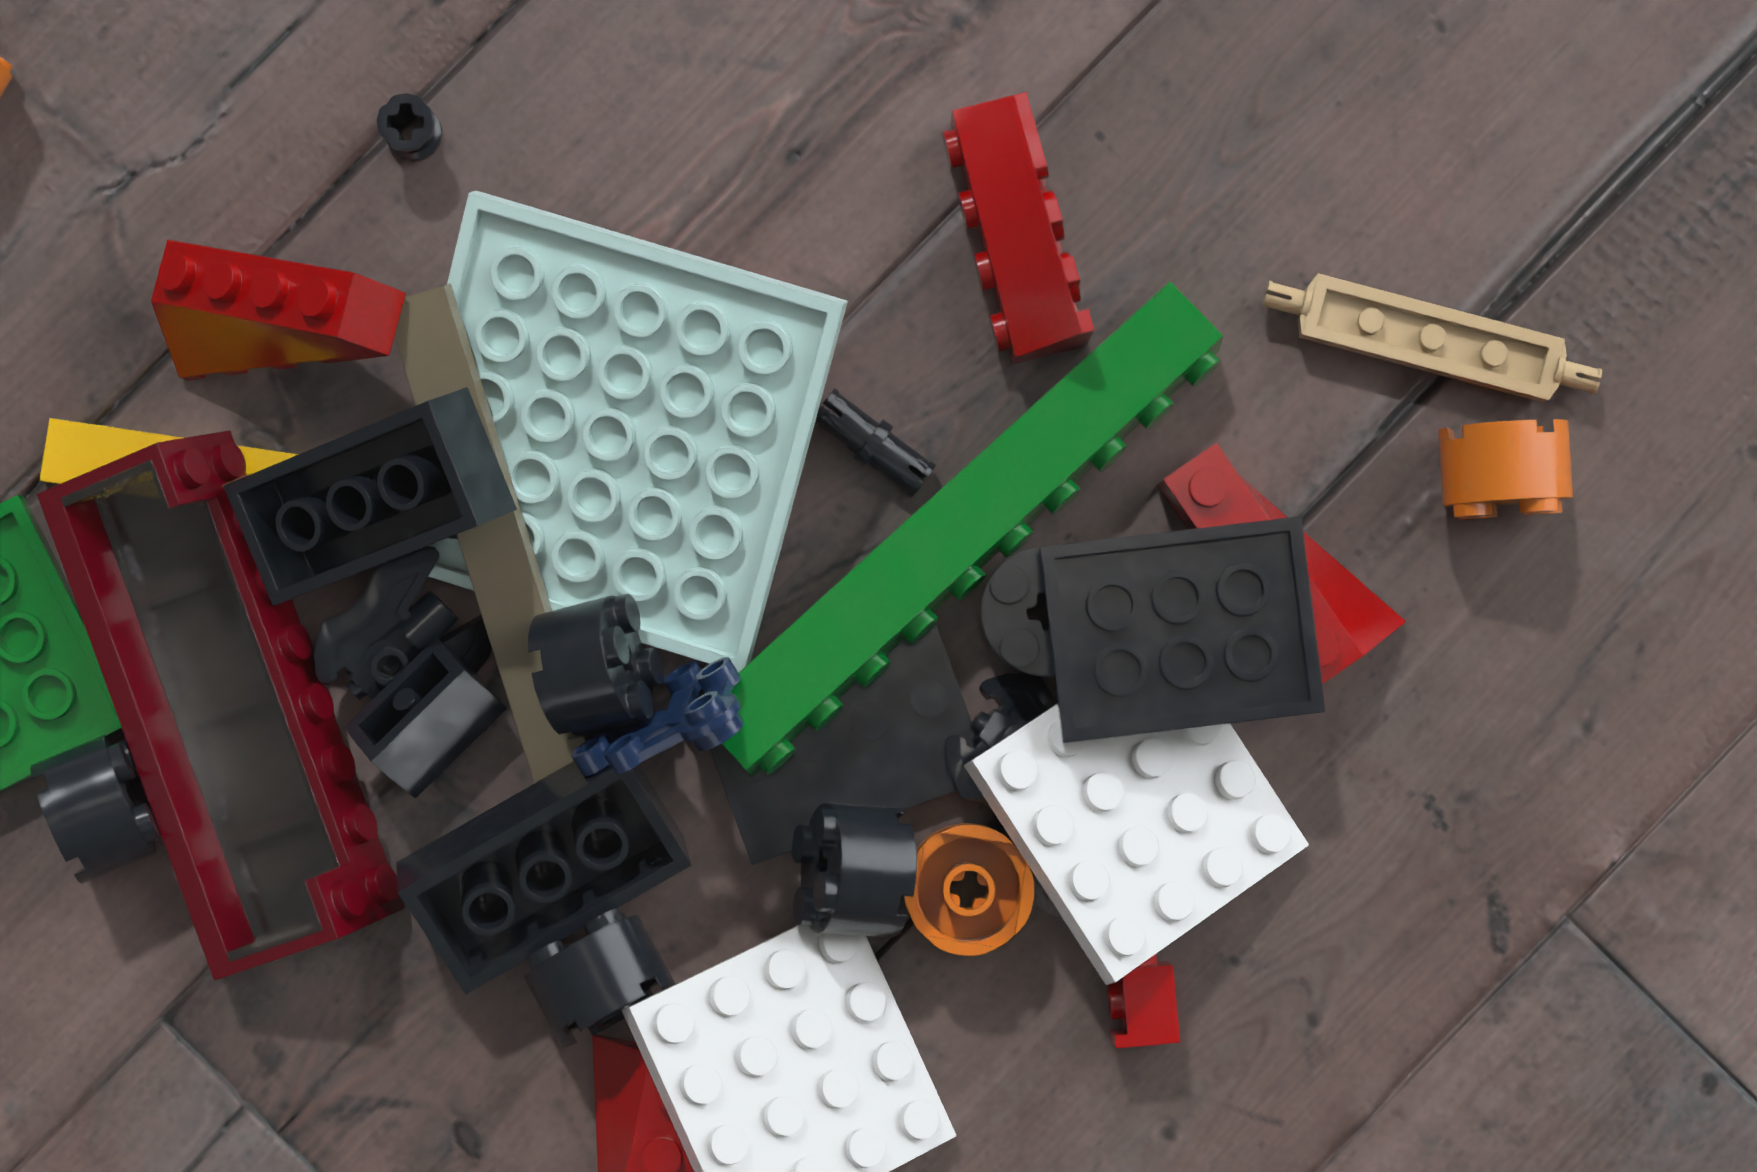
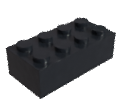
M468 387L416 405L223 486L273 606L517 510Z
M618 735L615 738L609 740V744H611L612 742H614L622 736ZM574 761L396 862L398 894L465 994L522 963L539 949L564 939L583 928L584 925L594 918L620 907L691 866L683 834L640 765L618 775L613 772L610 765H607L592 775L583 776Z

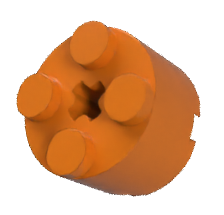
M1553 419L1554 432H1543V426H1537V420L1462 425L1463 438L1458 439L1454 438V431L1449 427L1438 429L1443 507H1453L1454 518H1459V520L1497 518V506L1519 504V512L1524 513V516L1563 513L1562 500L1573 499L1569 421Z
M959 823L935 831L916 848L917 873L913 897L904 896L913 924L934 946L956 955H982L1006 944L1026 924L1034 902L1033 875L1015 844L1005 835L984 825ZM965 871H975L976 881L986 886L984 896H973L970 906L960 905L958 893L950 891L951 882L963 880Z

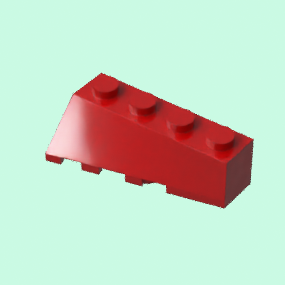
M1027 92L952 110L950 122L952 129L942 131V137L950 168L962 166L968 190L958 192V199L966 229L977 227L982 243L983 252L975 253L973 256L982 291L993 288L999 313L989 315L998 352L1009 350L1012 364L1015 365L1086 347L1095 330L1089 309L1082 311L1077 309L1076 302L1081 301L1080 277L1074 256H1070L1069 252L1063 253L1060 241L1065 240L1063 218L1053 190L1047 191L1044 179L1049 178L1048 166Z
M167 239L151 303L178 376L181 379L190 381L205 379L206 374L222 373L230 376L246 374L248 369L271 367L280 370L297 368V363L311 361L328 364L389 356L406 292L354 272Z
M1217 443L1156 485L1187 530L1288 518L1236 472ZM1303 531L1322 684H1324L1367 654L1406 621Z
M598 1034L593 1035L598 1172H694L637 1043Z

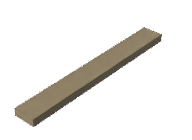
M450 283L405 296L395 333V340L416 405L468 387L517 507L515 511L456 535L534 783L573 762L571 758L572 752L589 740V737L568 739L570 732L559 735L553 730L546 719L535 692L531 673L542 671L543 668L540 650L528 652L529 627L536 615L552 611Z

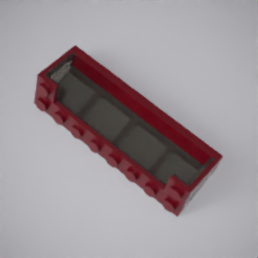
M230 430L157 442L37 494L214 981L339 939L405 909L398 894L397 875L388 864L377 834L378 826L375 815L366 804L355 774L356 765L354 757L348 747L345 746L335 719L332 697L315 674V661L311 653L312 644L309 634L300 623L292 599L275 606L272 605L223 487L247 476L244 455L235 444Z

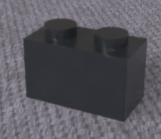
M436 637L344 729L371 763L416 799L467 747L488 729L507 707L476 672Z

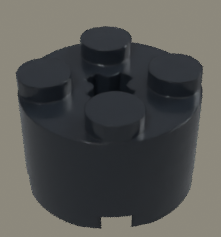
M1035 547L1011 556L992 574L980 599L978 617L983 639L999 661L1018 673L1044 678L1054 676L1049 630H1042L1039 620H1029L1027 617V610L1037 605V596L1044 595L1040 547Z
M630 594L611 595L538 614L533 618L528 633V652L540 650L543 668L542 671L531 673L533 684L546 719L553 730L559 735L570 732L568 739H577L642 723L646 719L652 718L653 687L662 685L664 679L663 668L657 651L653 647L646 649L645 644L641 643L638 633L641 624L639 609L636 601Z
M104 734L31 765L32 778L45 774L48 789L36 794L49 829L65 862L78 857L84 868L74 874L79 883L83 884L156 853L155 840L160 839L161 834L149 801L146 800L140 803L131 781L139 776L126 740L113 744L111 739Z
M822 803L814 811L809 825L798 824L796 826L792 840V855L796 863H801V887L796 890L793 901V917L797 926H809L817 934L895 937L902 931L908 915H899L897 912L901 896L913 897L917 853L912 825L899 823L898 818L905 814L901 808Z
M615 908L584 925L583 928L588 936L570 946H563L561 940H558L526 958L531 971L524 979L562 1048L578 1043L572 1031L579 1028L581 1032L588 1028L593 1036L624 1020L625 1017L622 1010L652 996L653 993L650 989L655 985L659 984L664 990L676 984L638 915L626 917L625 913L620 914L618 908Z

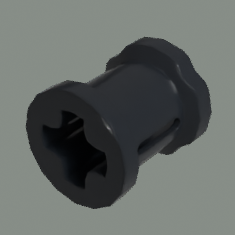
M408 93L394 95L387 104L379 109L377 117L378 132L386 140L394 154L403 160L415 162L425 160L436 152L443 135L441 123L420 97ZM415 115L423 128L414 129L411 134V140H405L397 130V127L407 126L409 116Z

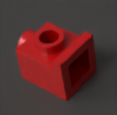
M1155 954L1117 982L1107 985L1111 1020L1122 1019V1029L1110 1030L1111 1043L1115 1048L1180 1043L1173 964L1169 961H1157V954Z

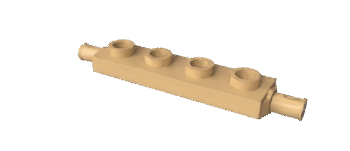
M1319 273L1313 278L1305 291L1273 283L1270 280L1265 290L1266 295L1263 298L1262 307H1269L1298 315L1299 338L1543 403L1551 398L1559 385L1585 391L1592 395L1596 394L1600 382L1596 381L1601 379L1602 369L1566 361L1567 354L1564 338Z

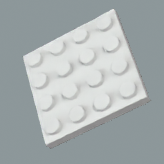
M1056 704L964 765L1106 985L1117 982L1309 845L1230 723L1062 743L1058 704Z
M796 926L622 1010L694 1172H889L957 1136L866 936L817 934L809 926Z

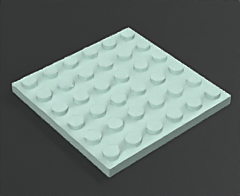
M480 191L469 192L447 284L451 283L552 611L611 595L630 594L636 601L639 609L641 624L638 633L641 643L709 664L720 658L729 657L739 673L750 663L848 301ZM457 535L428 545L435 547L439 551V559L428 577L474 591Z

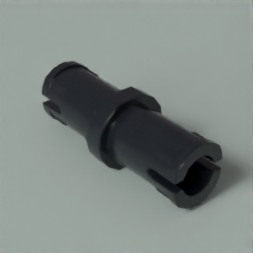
M834 388L822 403L826 407L822 405L819 408L815 424H818L855 453L853 459L864 466L868 463L907 491L909 496H914L924 483L920 478L928 477L936 464L928 461L892 434L890 431L893 426L884 419L878 423Z

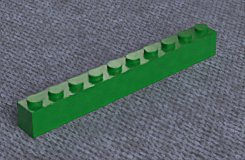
M1171 281L1168 282L739 672L741 679L733 687L731 694L735 695L741 704L738 713L744 724L735 735L721 745L751 778L761 769L767 775H770L781 767L796 751L791 742L809 725L815 731L820 730L842 710L844 704L839 698L856 682L863 688L874 682L892 662L886 655L904 639L910 644H914L921 639L939 620L934 611L952 595L958 601H961L975 590L986 577L981 568L999 552L1005 558H1008L1021 548L1034 533L1029 525L1046 509L1052 515H1055L1067 506L1081 490L1076 482L1093 466L1099 472H1102L1113 464L1128 447L1123 439L1140 423L1148 430L1159 422L1174 405V402L1169 397L1186 381L1192 387H1196L1205 380L1221 362L1216 354L1220 351L1223 335Z

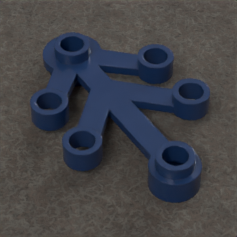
M729 657L720 658L702 670L696 661L684 663L671 671L663 679L665 686L672 695L667 710L653 711L652 718L646 719L642 723L588 736L589 740L572 752L571 758L583 776L592 775L607 765H610L613 772L618 775L633 769L646 759L684 740L693 741L699 751L712 749L730 739L744 724L738 713L741 704L737 697L731 694L733 687L740 681L741 676ZM700 689H703L705 694L698 697ZM618 735L622 736L614 742H612L611 744H609V740L615 738Z

